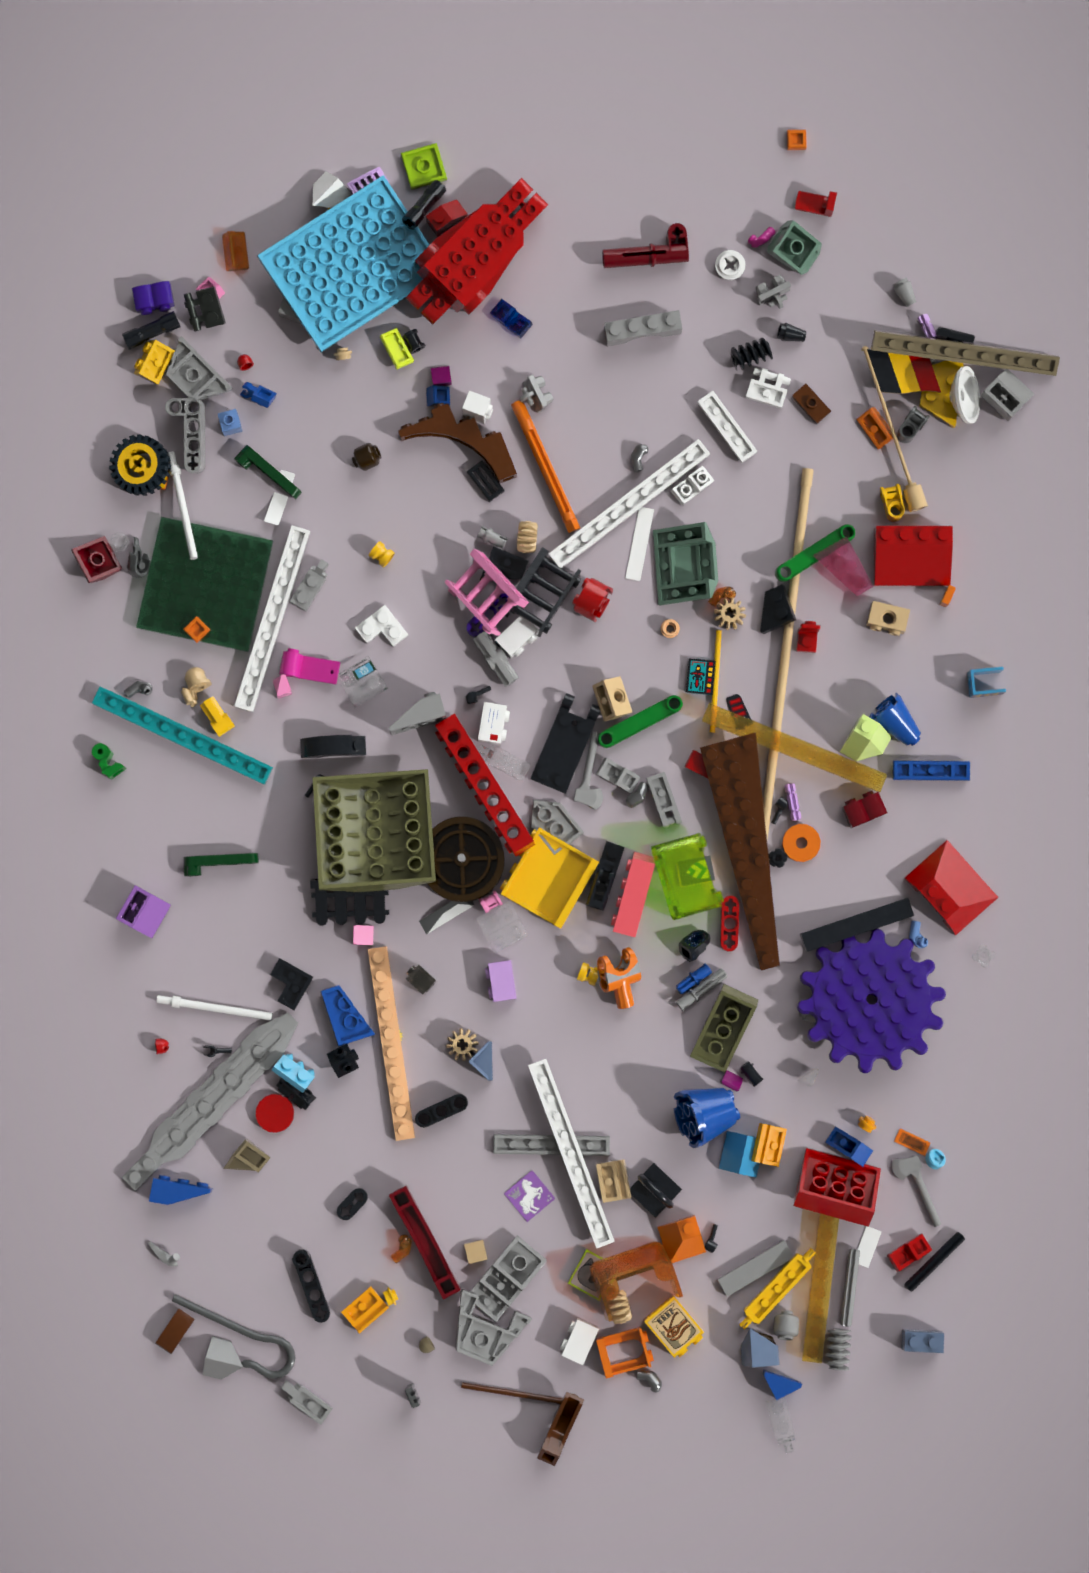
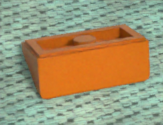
M875 407L870 408L856 419L878 450L893 440L888 424Z

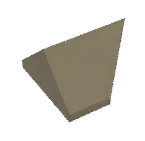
M245 1139L223 1169L250 1170L259 1173L271 1157L249 1139Z

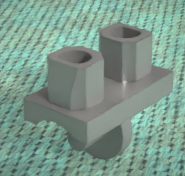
M778 275L771 280L775 288L769 290L765 283L756 286L759 306L768 302L770 307L777 305L779 309L783 308L782 302L787 300V296L784 293L790 291L791 284L789 281L786 282L781 275Z
M530 375L522 383L524 388L521 389L523 396L520 397V401H527L529 406L533 405L537 413L542 412L554 400L550 392L542 394L540 388L545 386L542 376L534 377Z

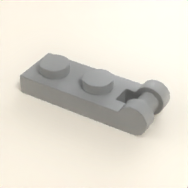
M665 772L646 778L663 828H669V825L674 823H682ZM672 810L673 816L666 818L665 813Z

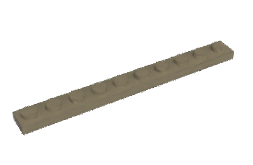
M874 330L871 350L1053 376L1057 375L1060 357L1055 355Z

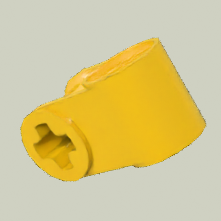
M899 483L893 487H880V496L887 519L891 522L899 521L905 512ZM897 508L900 514L895 516L891 513L890 509Z

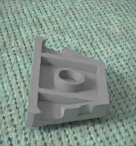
M181 336L178 340L179 343L176 351L172 356L171 365L168 367L167 377L188 398L204 400L231 391L232 387Z

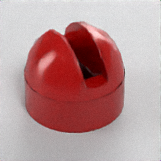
M243 354L238 357L237 364L241 371L248 370L254 365L249 355Z
M162 1038L155 1039L156 1054H163L168 1051L169 1042Z

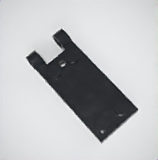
M568 693L565 694L530 780L564 794L568 790L600 713L599 706L592 704L587 719L569 713L575 696ZM572 721H577V725L573 726Z

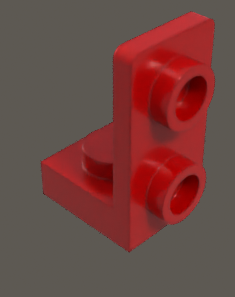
M798 191L795 210L831 217L834 211L837 192L830 191L828 196Z
M805 621V624L800 625L798 628L796 652L816 653L817 634L821 625H816L814 621Z

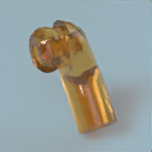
M405 1234L398 1238L400 1242L399 1250L391 1255L395 1263H398L410 1254L412 1242Z

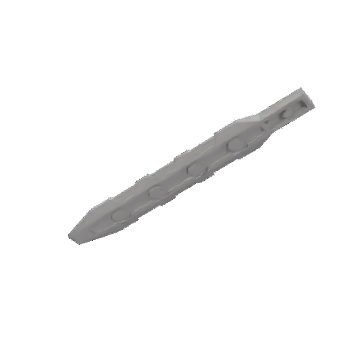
M286 1013L255 1028L241 1042V1046L225 1062H222L198 1089H195L186 1098V1102L171 1117H167L154 1131L149 1150L122 1178L137 1191L163 1163L182 1158L195 1145V1142L223 1117L227 1109L238 1098H242L250 1089V1086L283 1056L298 1022L289 1013Z

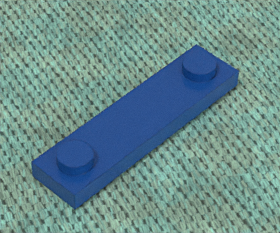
M893 761V780L970 781V761Z

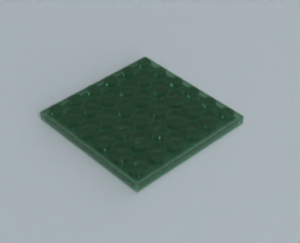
M161 517L136 628L193 640L183 629L197 616L211 630L199 642L249 652L274 541L190 523L198 556L197 559L191 560L182 521Z

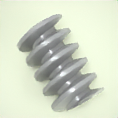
M827 1330L828 1333L832 1334V1337H828L826 1340L832 1342V1344L826 1346L831 1352L826 1353L825 1356L831 1359L825 1361V1364L830 1366L829 1369L849 1370V1367L844 1364L849 1363L850 1360L844 1356L850 1355V1351L845 1348L851 1347V1344L846 1342V1340L852 1338L851 1335L847 1334L851 1330Z

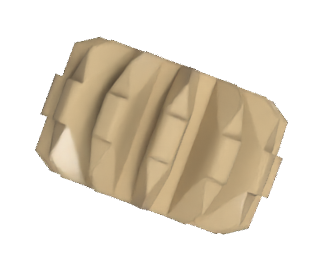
M521 521L519 523L517 537L518 552L534 553L536 551L538 529L536 522Z
M724 598L723 604L717 603L719 609L714 610V613L719 615L714 620H721L719 627H722L724 623L727 624L726 630H729L730 625H732L734 630L737 629V624H743L741 619L746 618V614L741 613L746 608H739L741 601L733 604L734 598L730 599V603ZM727 610H730V612L735 613L732 616L733 618H730V616L725 615L727 613Z
M460 1028L459 1036L453 1031L452 1034L456 1038H447V1040L453 1042V1044L446 1045V1048L453 1047L449 1055L457 1052L455 1060H458L460 1054H462V1061H466L465 1054H468L470 1059L473 1057L470 1050L478 1052L476 1048H472V1045H479V1042L471 1041L476 1038V1034L469 1038L468 1035L471 1031L469 1029L463 1035V1029ZM460 1039H464V1042H468V1047H465V1050H461V1047H457V1043H460Z
M616 1290L607 1295V1303L613 1322L615 1324H622L630 1321L632 1314L626 1292L624 1290Z

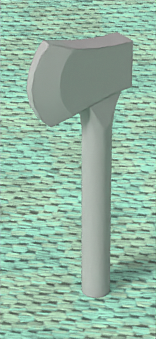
M592 732L583 780L579 789L576 788L574 801L585 804L594 810L598 809L603 801V794L600 788L590 789V779L599 733Z
M918 1155L893 1160L892 1169L895 1176L900 1180H904L908 1175H912L934 1227L941 1225L921 1176L920 1168H922Z

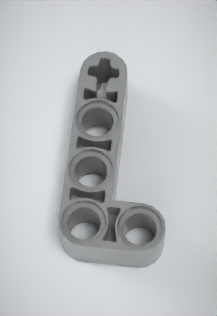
M194 398L169 399L165 405L167 413L173 416H184L185 469L190 473H201L205 469L204 403ZM175 402L179 404V410L177 412H173L172 405ZM196 402L198 404V410L193 413L191 411V405L192 403ZM194 421L198 423V429L195 432L191 430V424ZM196 440L199 446L197 450L193 451L191 443ZM191 454H196V455L199 454V456H198V457H196V456L193 457V456H191ZM192 463H198L196 467L191 466Z

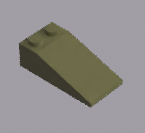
M723 984L690 1057L725 1073L757 1008L758 999Z

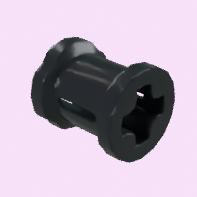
M417 329L410 330L402 336L403 340H406L411 354L419 352L426 346L418 337Z

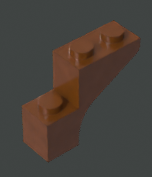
M565 1393L555 1413L550 1429L544 1438L537 1459L553 1466L556 1465L584 1399L576 1394Z

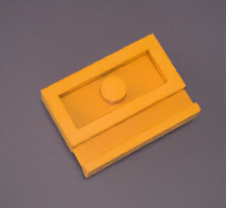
M759 1123L751 1161L779 1167L787 1129Z
M370 1286L341 1313L360 1334L382 1315L389 1306Z

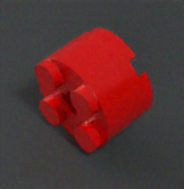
M586 578L582 584L583 590L580 595L577 594L574 597L572 604L576 613L596 622V617L600 618L610 601L607 596L608 594L612 595L613 588L594 578Z

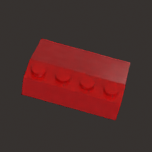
M876 526L874 528V586L951 585L953 526Z
M806 1148L793 1206L869 1227L875 1213L881 1168L866 1164L862 1167L852 1160Z

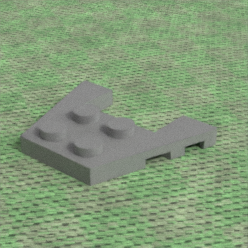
M462 1289L456 1351L493 1366L510 1343L518 1337L522 1329L531 1322L532 1318L515 1311L507 1329L471 1315L479 1296Z

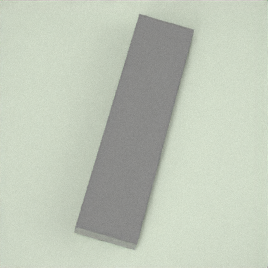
M785 1240L717 1280L728 1297L786 1263L793 1257V1254Z

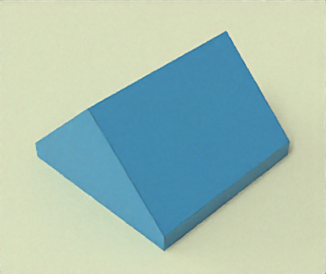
M727 1131L719 1169L757 1177L760 1163L751 1161L756 1137Z

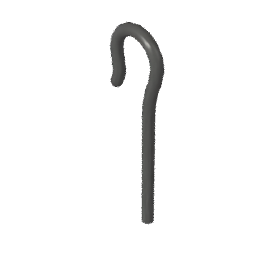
M176 1294L174 1295L172 1302L253 1340L281 1345L287 1352V1363L278 1371H270L252 1360H243L241 1364L244 1368H252L266 1378L277 1379L287 1375L294 1367L295 1351L286 1339L257 1333Z

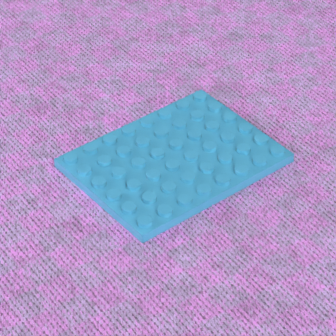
M384 175L257 255V258L320 352H323L405 299L423 280L417 273L421 267L415 260L430 244L418 226L412 230L403 224L402 218L408 211Z

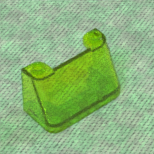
M700 833L651 846L657 872L673 920H680L722 907L721 903L724 902L721 891L717 892L713 886L704 855V847H707L704 835L701 836Z

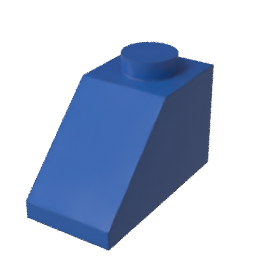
M836 1126L825 1142L862 1167L873 1152L872 1149Z

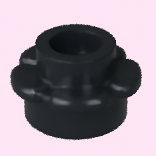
M775 849V851L769 853L770 865L773 867L777 866V868L785 865L787 855L783 853V850Z

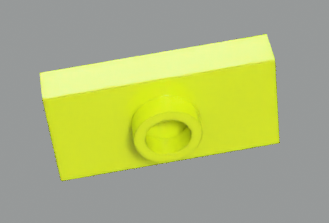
M397 328L380 335L379 338L396 370L414 362Z

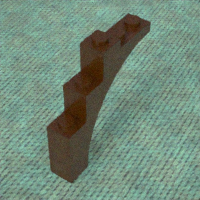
M449 403L435 405L434 409L431 410L432 418H429V416L418 420L419 423L414 425L408 423L401 426V429L398 430L401 441L416 437L432 436L447 438L465 445L485 460L500 484L517 477V472L501 432L496 433V431L487 433L485 438H482L475 417L471 419L470 417L463 418L459 421L460 423L456 424Z

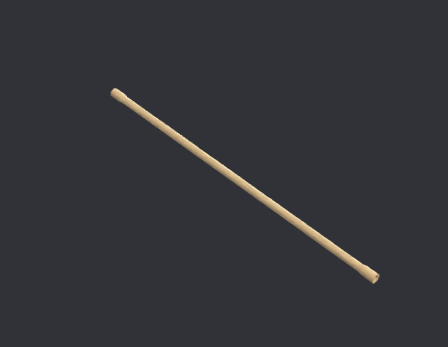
M810 468L802 469L793 557L802 552L804 546L810 489L814 472ZM800 573L791 578L789 582L788 597L794 614L796 611ZM794 621L784 625L763 795L767 841Z

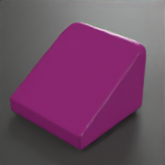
M449 366L431 368L433 385H452Z
M728 1070L721 1080V1084L736 1092L740 1090L743 1082L742 1077Z

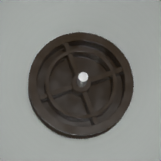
M471 817L449 818L432 828L436 882L427 883L429 887L441 897L455 902L474 901L493 890L502 876L505 858L501 841L492 828L484 822Z

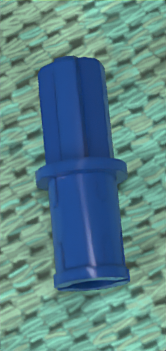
M704 963L693 973L690 972L688 977L678 983L676 989L680 994H684L694 985L698 986L700 981L712 974L711 969Z

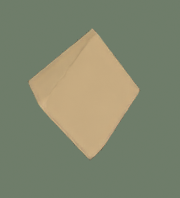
M483 1240L464 1244L468 1264L488 1259Z

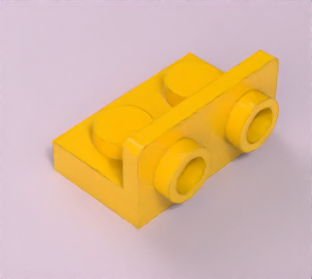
M150 340L143 347L142 351L144 353L142 358H139L135 363L134 368L136 370L134 374L159 384L175 350L157 340Z

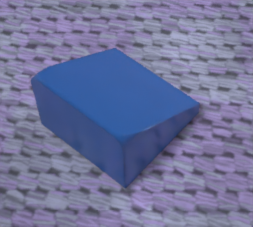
M432 385L426 388L427 406L433 407L439 403H444V405L449 403L450 406V388L448 386Z

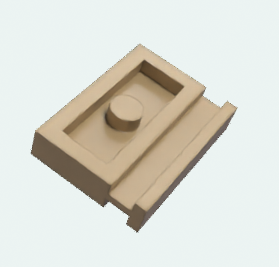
M625 1159L596 1164L603 1203L632 1198Z

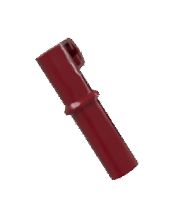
M680 223L672 224L666 236L667 245L654 246L650 243L649 246L603 249V268L643 265L654 267L656 264L689 262L686 228ZM674 232H677V235H680L678 243L681 244H671L675 243L676 235L674 234Z

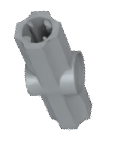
M484 631L473 639L478 649L484 655L483 658L492 671H495L505 687L519 678L509 664V660L503 650L496 645L488 633Z

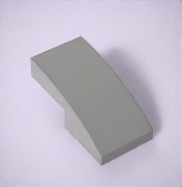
M604 758L596 775L632 794L641 778L608 758Z

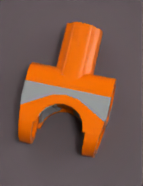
M627 947L622 950L621 961L617 968L613 967V964H611L610 959L606 955L599 957L597 960L600 986L606 993L614 990L618 1009H626L634 1005L630 984L641 980L637 957L634 951Z

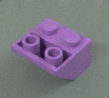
M135 885L116 919L153 938L171 904Z

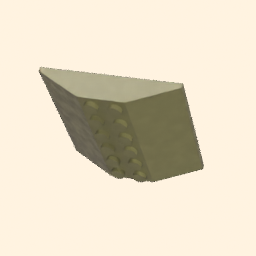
M428 769L313 777L319 890L369 892L396 890L436 882Z

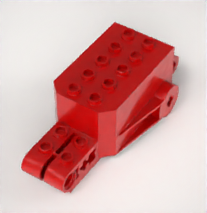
M522 177L496 204H482L472 214L437 237L415 260L421 267L417 273L423 280L407 295L406 299L418 310L431 297L433 300L420 313L432 325L450 307L457 313L463 309L469 315L490 294L515 254L524 246L523 231L548 204L537 192L526 203L523 201L534 189ZM518 206H520L521 209H519V211L512 218H510L509 215Z

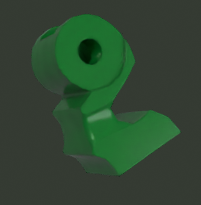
M98 743L92 748L93 757L100 761L98 765L101 768L102 774L108 776L111 780L127 769L117 762L112 766L109 765L114 754L105 744Z

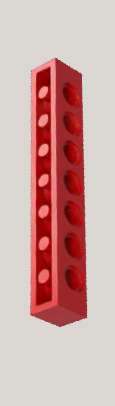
M455 713L436 724L435 726L438 731L435 734L440 742L444 741L447 747L444 749L450 758L454 756L457 761L454 765L459 773H464L467 777L464 781L470 790L472 788L475 790L476 795L474 797L478 804L485 806L486 811L484 813L489 822L493 820L496 824L494 830L499 838L503 836L506 840L504 846L509 854L513 852L516 857L535 845L534 840ZM458 735L459 738L456 742H450V736ZM466 750L469 752L467 757H459L461 751ZM472 766L479 768L475 774H470L469 769ZM487 782L488 787L485 790H480L478 788L480 783ZM491 798L498 799V803L495 806L488 804ZM501 814L508 815V819L505 822L498 820ZM511 830L518 831V835L515 838L508 837V833Z

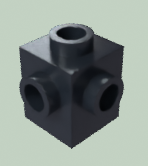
M348 1044L327 1053L329 1062L338 1078L359 1068L356 1062L359 1057L355 1049L351 1050Z

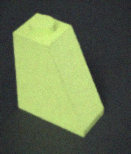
M863 714L854 725L840 753L854 761L882 755L892 737L880 723Z

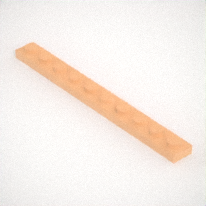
M387 946L368 949L395 1139L396 1141L415 1138L388 949Z

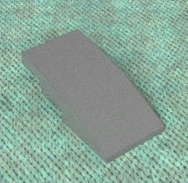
M517 1235L470 1291L479 1296L475 1306L494 1322H497L547 1260Z

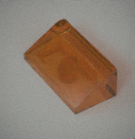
M227 231L222 235L226 271L249 269L245 232Z

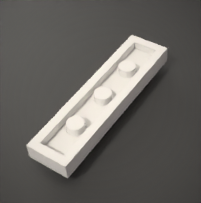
M711 391L697 402L741 463L757 453L756 448L714 391Z

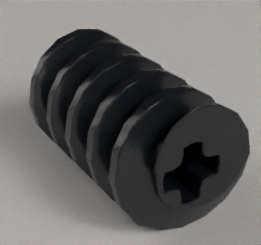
M763 337L759 339V343L757 340H753L752 346L749 342L745 343V348L740 344L738 351L735 347L731 348V358L736 371L737 365L744 369V363L751 367L752 360L756 364H759V358L766 362L767 355L771 360L773 359L770 345Z

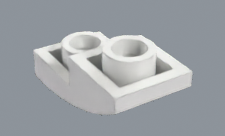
M702 466L690 474L687 479L675 486L671 492L683 506L713 483L714 479Z

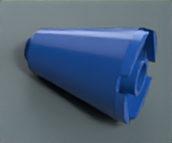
M895 693V697L890 695L876 707L878 711L875 715L871 713L869 718L880 723L889 734L906 746L910 744L913 746L920 740L921 732L898 693Z

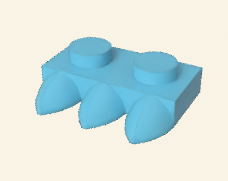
M283 1054L272 1068L274 1073L302 1093L315 1078L314 1069L306 1071L303 1061L296 1063L293 1061V1054Z

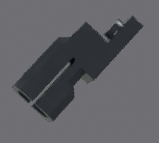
M606 841L586 902L587 906L604 911L625 847Z

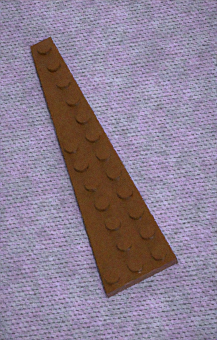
M755 732L700 747L759 966L761 970L780 966L757 736Z

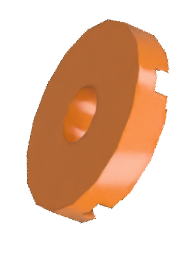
M807 824L792 826L785 832L782 840L784 852L790 859L796 862H806L814 858L821 844L817 831ZM798 838L806 840L807 845L805 848L797 847L796 840Z

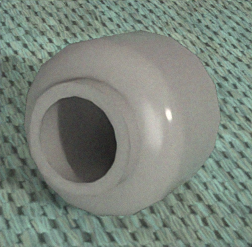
M781 1311V1314L774 1317L773 1333L780 1340H793V1337H796L799 1333V1318L793 1315L792 1311Z

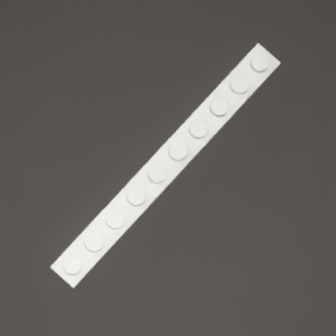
M698 439L548 555L558 567H565L710 456L709 451Z
M291 526L234 705L237 708L254 712L310 535L309 530Z
M547 1059L530 1064L528 1067L596 1249L615 1242Z

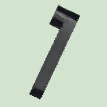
M299 1249L295 1252L292 1261L296 1267L312 1316L315 1321L322 1323L330 1317V1308L311 1254L305 1249ZM299 1253L306 1256L304 1264L301 1261H297ZM310 1263L311 1267L305 1268L302 1271H300V1268H303ZM311 1271L314 1274L313 1281L306 1282L303 1279L304 1272ZM314 1289L318 1290L321 1295L316 1301L312 1300L309 1295L310 1291ZM323 1300L324 1304L320 1306L322 1311L326 1310L327 1312L324 1315V1319L321 1316L317 1317L316 1313L319 1312L317 1306L313 1308L312 1304H318Z

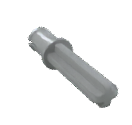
M719 969L692 990L689 989L687 994L675 1001L679 1008L684 1011L695 1001L698 1002L700 997L727 978L726 972L723 969Z

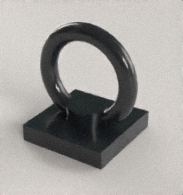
M655 1163L643 1174H639L638 1180L630 1187L631 1195L655 1218L665 1207L673 1208L674 1203L672 1200L682 1190Z

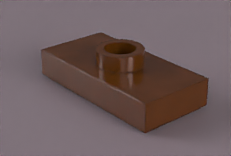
M806 383L792 395L796 403L816 424L831 413V410Z

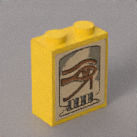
M674 1295L644 1319L647 1326L674 1358L677 1355L679 1358L688 1351L687 1347L691 1343L695 1345L703 1338L702 1334L704 1331Z

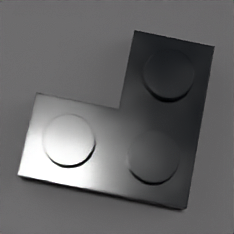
M279 958L270 974L287 984L278 1002L295 1011L313 976Z

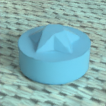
M932 1149L925 1157L927 1165L932 1169H939L946 1162L945 1155L938 1149Z

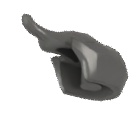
M134 537L133 553L129 552L127 569L131 576L141 578L148 574L151 561L147 554L144 553L142 556L139 539Z

